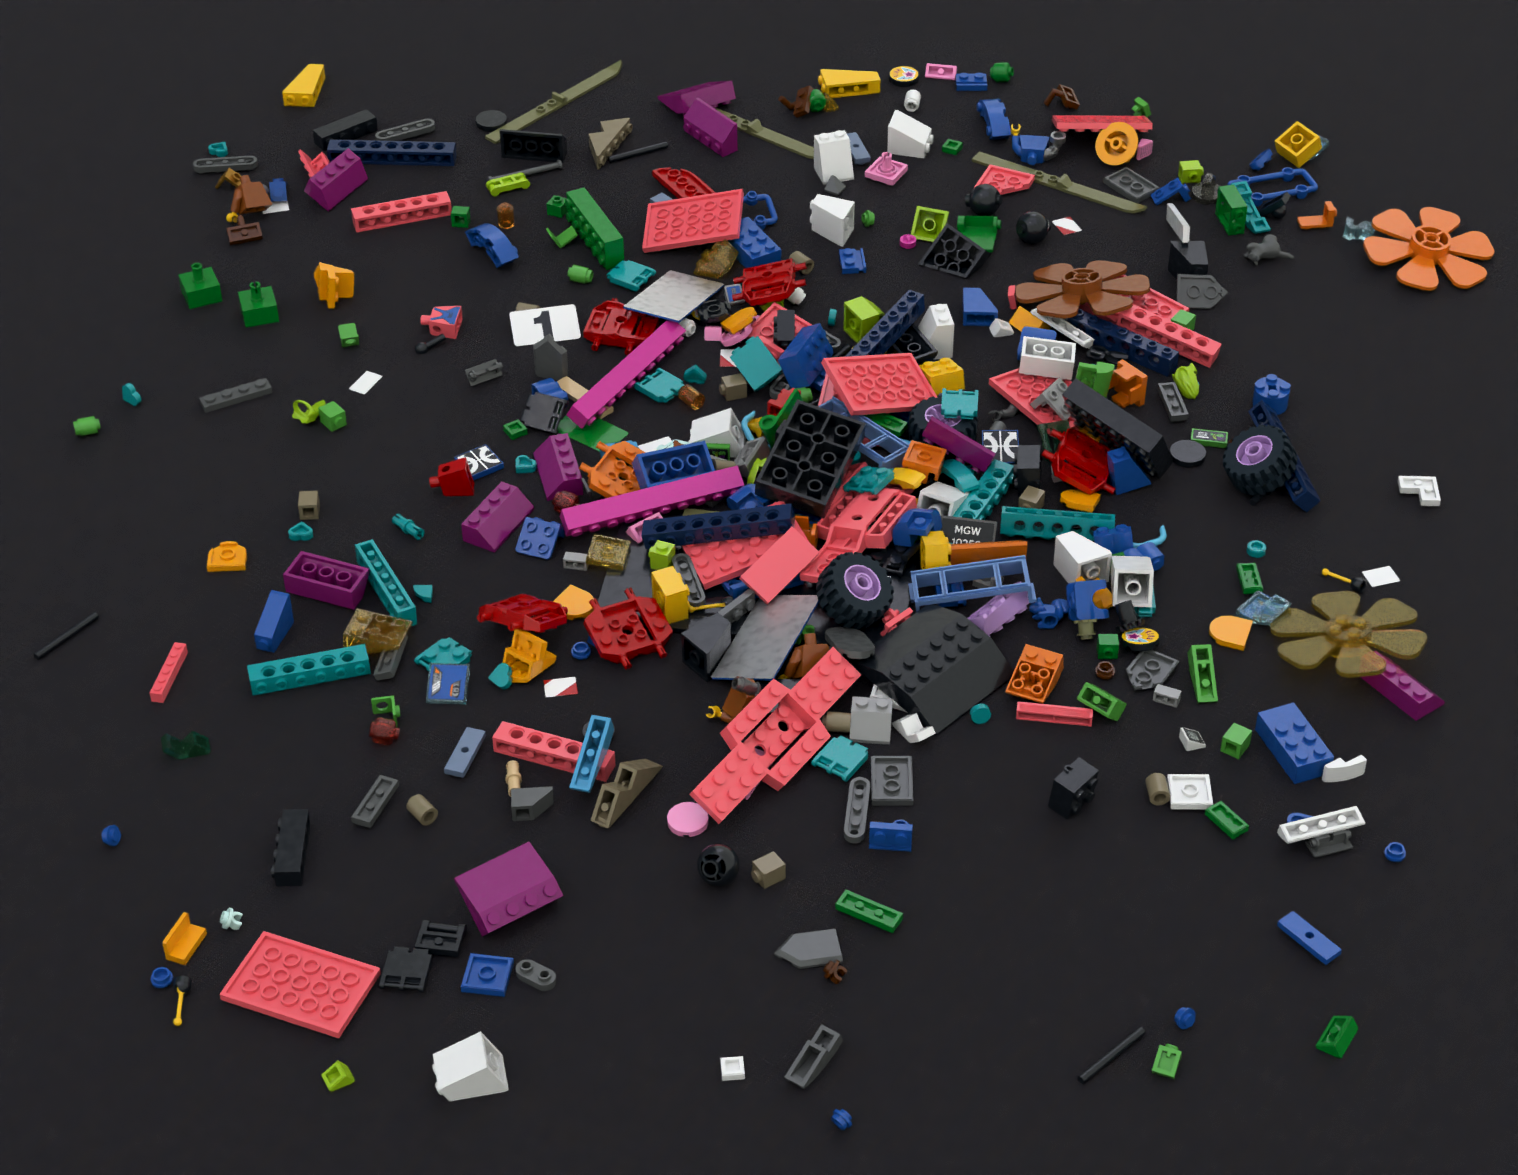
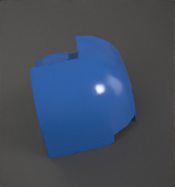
M754 483L742 486L727 498V505L731 510L765 507L775 502L755 495Z
M915 508L909 509L902 514L892 531L894 545L911 547L918 536H927L930 531H940L942 521L939 511Z

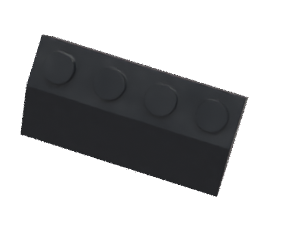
M500 129L499 131L502 158L547 162L561 160L562 163L565 160L567 140L563 134Z
M913 323L887 350V354L912 353L918 365H922L924 362L933 361L938 351Z

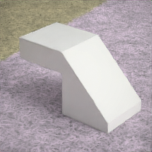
M917 713L906 715L892 722L893 727L909 743L920 742L936 734L933 726L923 728Z

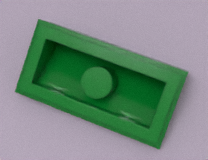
M1333 1016L1317 1042L1316 1048L1334 1057L1342 1058L1358 1031V1026L1353 1016Z

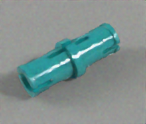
M399 513L396 514L397 517L393 516L392 523L401 528L405 534H410L417 540L421 539L419 536H424V529L415 525L413 520L406 519Z

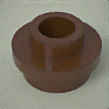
M1102 661L1096 666L1095 674L1101 679H1110L1115 675V668L1112 663Z

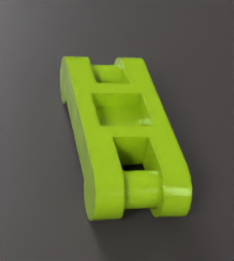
M524 173L512 174L486 182V187L492 196H498L500 192L511 191L521 187L527 189L530 186V182L526 179Z

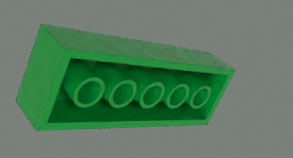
M585 187L566 192L567 221L579 233V237L585 241L587 248L591 249L593 256L597 257L600 265H603L606 270L615 268L618 263L624 260L623 237Z

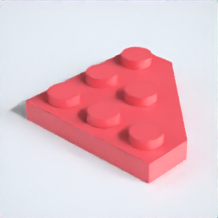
M990 164L974 188L980 184H990L999 191L1000 195L1029 189L1035 180V175Z
M774 302L751 325L752 332L745 339L748 340L753 336H764L774 343V317H777V310L787 309ZM795 315V337L803 327L812 325Z

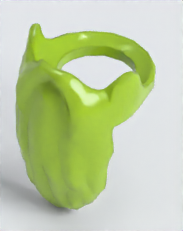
M1190 363L1188 367L1181 366L1177 368L1175 375L1172 374L1173 380L1181 394L1188 399H1195L1199 393V384L1196 376L1197 369L1193 363Z
M296 400L293 403L294 412L292 418L299 419L302 424L315 421L319 416L318 408L326 404L325 400H321L312 406L303 400ZM298 403H303L308 410L306 412L301 411Z
M757 458L749 472L747 484L755 482L757 472L761 471L767 458L762 460Z

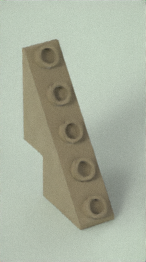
M630 118L600 121L601 132L589 134V147L597 169H600L605 164L608 157L612 156V153L618 149L622 141L632 132L633 125L630 124Z
M646 758L620 762L614 782L604 783L601 786L591 821L599 824L601 827L610 828L663 766Z

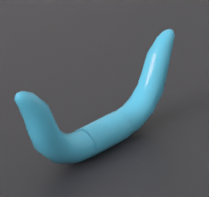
M755 411L746 415L741 421L742 431L748 441L755 439L748 427V422L754 418Z
M1162 525L1160 527V536L1158 538L1143 543L1133 542V547L1137 548L1147 542H1153L1155 546L1162 544L1167 537L1165 526Z

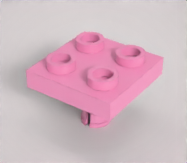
M883 152L882 157L880 156L865 171V177L893 186L908 171V165L891 160L892 154L889 153L888 156V152Z

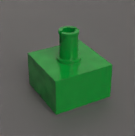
M193 263L191 265V272L178 274L181 291L189 309L222 302L220 284L212 267L202 269L201 263Z
M255 281L256 288L254 287V282H251L249 285L251 290L238 292L240 309L246 328L279 322L272 286L261 288L260 282Z

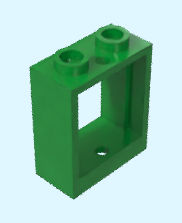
M1235 185L1219 186L1215 211L1217 218L1228 236L1244 234L1247 204Z

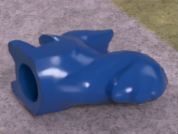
M1038 597L1037 602L1031 603L1029 611L1035 614L1032 618L1041 620L1037 624L1038 628H1054L1058 621L1063 618L1064 613H1068L1067 600L1058 598L1053 600L1051 604H1043L1041 598Z

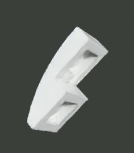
M1362 755L1348 762L1338 758L1324 765L1322 781L1339 782L1361 776L1365 772L1367 759Z

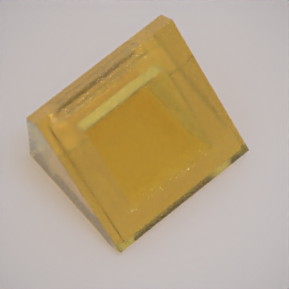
M824 93L826 98L824 110L826 112L838 110L839 106L835 100L827 93Z

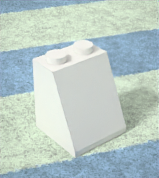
M895 110L888 125V154L925 158L926 153L930 151V144L933 143L934 135H931V128L899 110Z
M845 130L814 135V169L823 185L828 183L832 175L841 182L854 180L850 139Z
M817 194L810 203L812 230L843 247L854 230L855 202Z
M947 304L931 305L921 320L918 329L938 351L934 360L953 358L954 322Z
M732 408L692 421L690 443L705 440L706 443L730 444V457H737L746 443V437L742 431L741 424Z
M937 481L920 490L917 508L938 510L940 516H953L970 492L963 493L956 487Z
M1074 531L1056 536L1053 565L1068 584L1076 582L1075 579L1080 576L1086 581L1099 578L1109 582L1112 558L1110 550Z
M1112 556L1110 572L1112 605L1131 600L1134 607H1152L1154 569L1150 557Z
M481 1031L433 1054L434 1064L432 1068L437 1078L435 1087L438 1093L444 1095L449 1101L502 1093L509 1090L503 1055Z

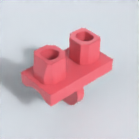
M909 607L899 614L897 609L889 608L883 614L884 618H882V621L886 624L884 625L885 630L880 635L882 637L910 618L913 610Z

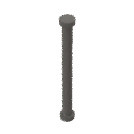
M557 160L554 163L500 176H488L487 180L517 173H524L525 176L557 168L560 170L563 169L561 160Z

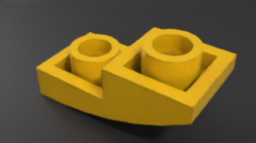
M894 468V479L888 484H900L902 489L913 490L921 485L926 476L912 469Z

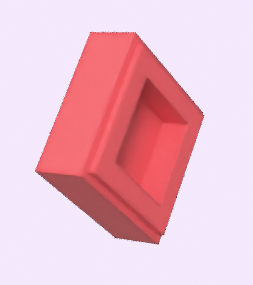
M1015 285L1008 287V299L1011 310L1017 309L1018 306Z

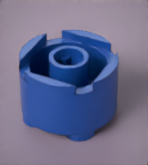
M1268 374L1267 377L1257 380L1254 385L1253 407L1263 400L1275 410L1277 415L1284 413L1289 402L1290 383L1277 378L1275 374Z

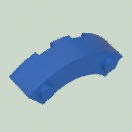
M1001 99L979 100L977 112H980V116H983L986 121V134L989 136V139L1009 138L1011 136L1009 119L1004 116L1006 108Z
M484 223L465 231L471 246H484L486 248V253L490 256L496 268L509 264L519 258L517 248L511 244L504 233L496 226Z

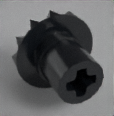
M1131 600L1114 605L1119 617L1118 620L1121 623L1115 626L1117 632H1124L1139 627L1146 622L1145 617L1137 618L1138 615Z

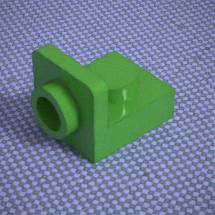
M1171 1044L1159 1045L1152 1073L1174 1079L1179 1061L1182 1058V1051H1179L1178 1047Z

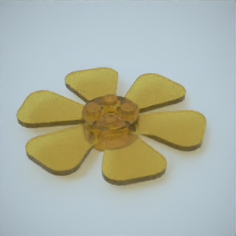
M1352 591L1321 593L1313 596L1312 607L1327 618L1328 621L1297 608H1287L1278 617L1274 618L1270 625L1271 633L1278 637L1317 636L1281 644L1278 647V655L1282 659L1299 669L1307 670L1316 668L1331 655L1338 658L1336 673L1346 678L1374 676L1386 670L1385 660L1371 650L1372 647L1400 659L1408 660L1418 657L1427 644V635L1423 631L1414 629L1382 630L1409 625L1416 622L1418 618L1415 609L1397 599L1384 598L1378 600L1362 617L1357 616L1360 596Z

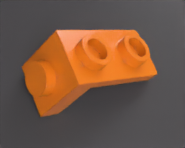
M1325 201L1323 215L1298 217V224L1301 229L1333 227L1334 217L1337 216V209L1331 201Z

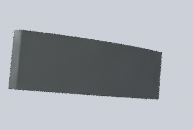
M821 1024L812 1040H807L784 1078L805 1089L821 1073L843 1042L841 1034Z

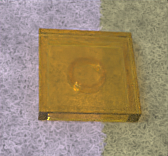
M594 534L586 557V564L623 570L631 541Z

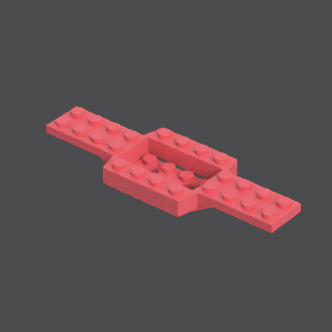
M887 484L877 495L871 492L858 493L853 490L845 492L831 506L825 518H821L817 523L818 538L826 540V542L819 550V555L800 572V580L817 583L822 571L840 554L846 552H853V554L855 552L862 553L866 548H886L893 539L892 531L902 514L909 509L917 508L916 497L911 495L915 489H902L900 484ZM883 512V514L876 521V517ZM873 522H875V523L872 525V527L868 530V527L870 526V524L873 523Z
M832 647L791 690L773 678L720 732L731 751L689 795L719 824L760 781L779 791L831 737L820 718L861 674ZM778 704V707L767 717V719L742 743L741 741L745 738V736ZM784 722L787 725V731L780 730L778 723ZM802 731H806L805 734L769 770L768 767L775 761V759L796 739V737ZM755 746H760L764 749L763 756L756 753Z

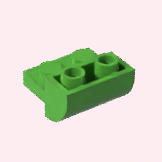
M1097 361L1096 365L1079 362L1076 379L1107 398L1114 364Z

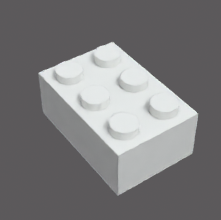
M1024 336L1019 373L1045 378L1060 377L1062 380H1071L1076 343Z

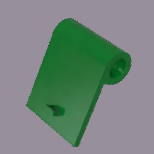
M958 216L957 230L987 252H993L998 230H1001V220H998V216Z
M798 389L793 390L777 416L765 415L759 421V426L771 449L775 444L776 430L784 419L787 420L796 401H803Z

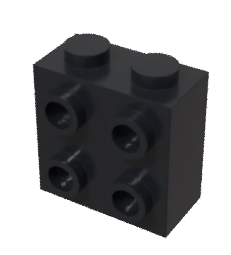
M777 310V317H774V344L786 350L795 338V310Z

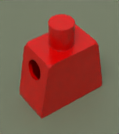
M466 457L438 466V476L429 477L430 487H441L444 496L474 495L475 483Z

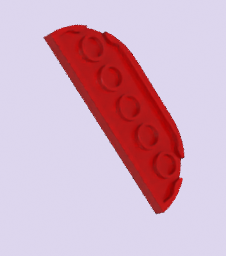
M671 167L652 170V176L678 199L715 193L699 177L688 170H671Z

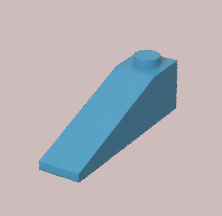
M591 715L570 783V789L590 793L614 733L611 718Z

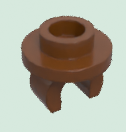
M837 959L834 962L830 960L823 969L825 972L823 977L827 979L830 976L831 981L835 984L842 980L837 973L843 976L847 972L845 967L838 966L840 961Z

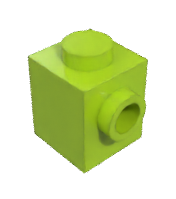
M1199 160L1179 162L1178 176L1182 184L1201 182L1204 169L1200 165Z
M657 540L655 545L650 547L648 557H650L651 569L660 570L672 566L675 544Z

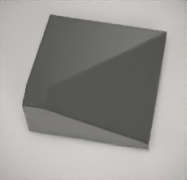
M832 175L824 192L838 196L846 189V186L837 177Z

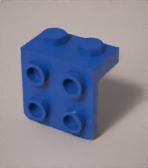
M526 517L515 550L520 554L549 560L552 557L557 538L565 537L564 528L555 521L547 522L538 517Z

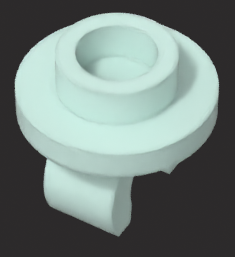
M229 907L221 914L220 923H222V928L228 929L230 927L234 930H239L242 922L239 921L243 914L237 911L233 912V908Z

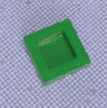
M948 139L942 146V152L957 155L963 147V142Z
M519 419L503 425V431L511 440L528 434L527 428Z

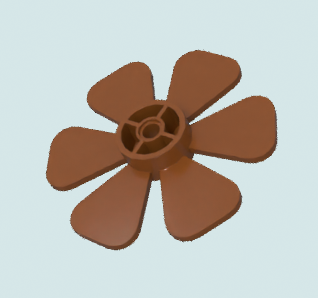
M1097 260L1088 263L1086 268L1073 269L1067 263H1058L1040 268L1033 272L1034 279L1050 284L1026 282L1018 284L1015 290L1016 300L1020 303H1034L1051 299L1037 306V313L1043 316L1065 319L1076 316L1079 306L1085 303H1089L1094 314L1101 316L1112 315L1130 309L1133 306V300L1116 294L1144 295L1150 292L1149 278L1141 274L1113 279L1125 274L1127 266L1122 263Z

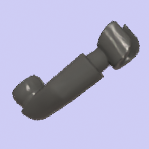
M1011 403L1007 409L1001 411L992 410L988 414L996 413V417L992 421H998L1001 417H1014L1019 412V409Z

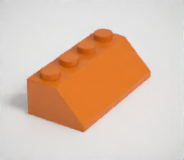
M1027 541L951 544V555H948L951 565L1022 555L1026 557Z

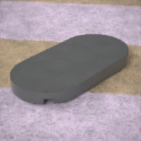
M833 627L825 631V640L841 656L844 653L851 659H866L875 653L874 644L861 630Z

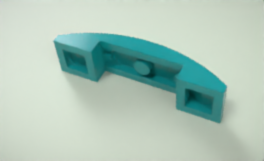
M1247 181L1231 183V185H1235L1248 206L1245 224L1254 234L1270 231L1271 228L1265 217L1260 216L1251 198L1252 191Z
M951 458L943 461L941 473L952 478L955 482V487L960 491L966 493L980 488L978 480L964 464Z

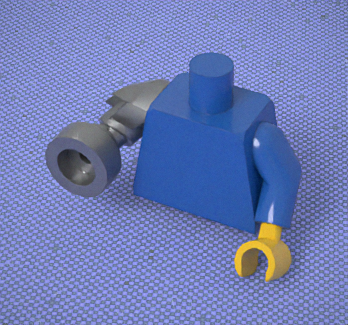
M1013 124L1011 125L1010 131L1013 134L1012 150L1017 156H1020L1021 162H1027L1029 165L1042 164L1044 161L1056 157L1060 150L1059 147L1066 142V134L1062 131H1054L1050 137L1018 136L1021 128L1020 124H1018V129H1014Z

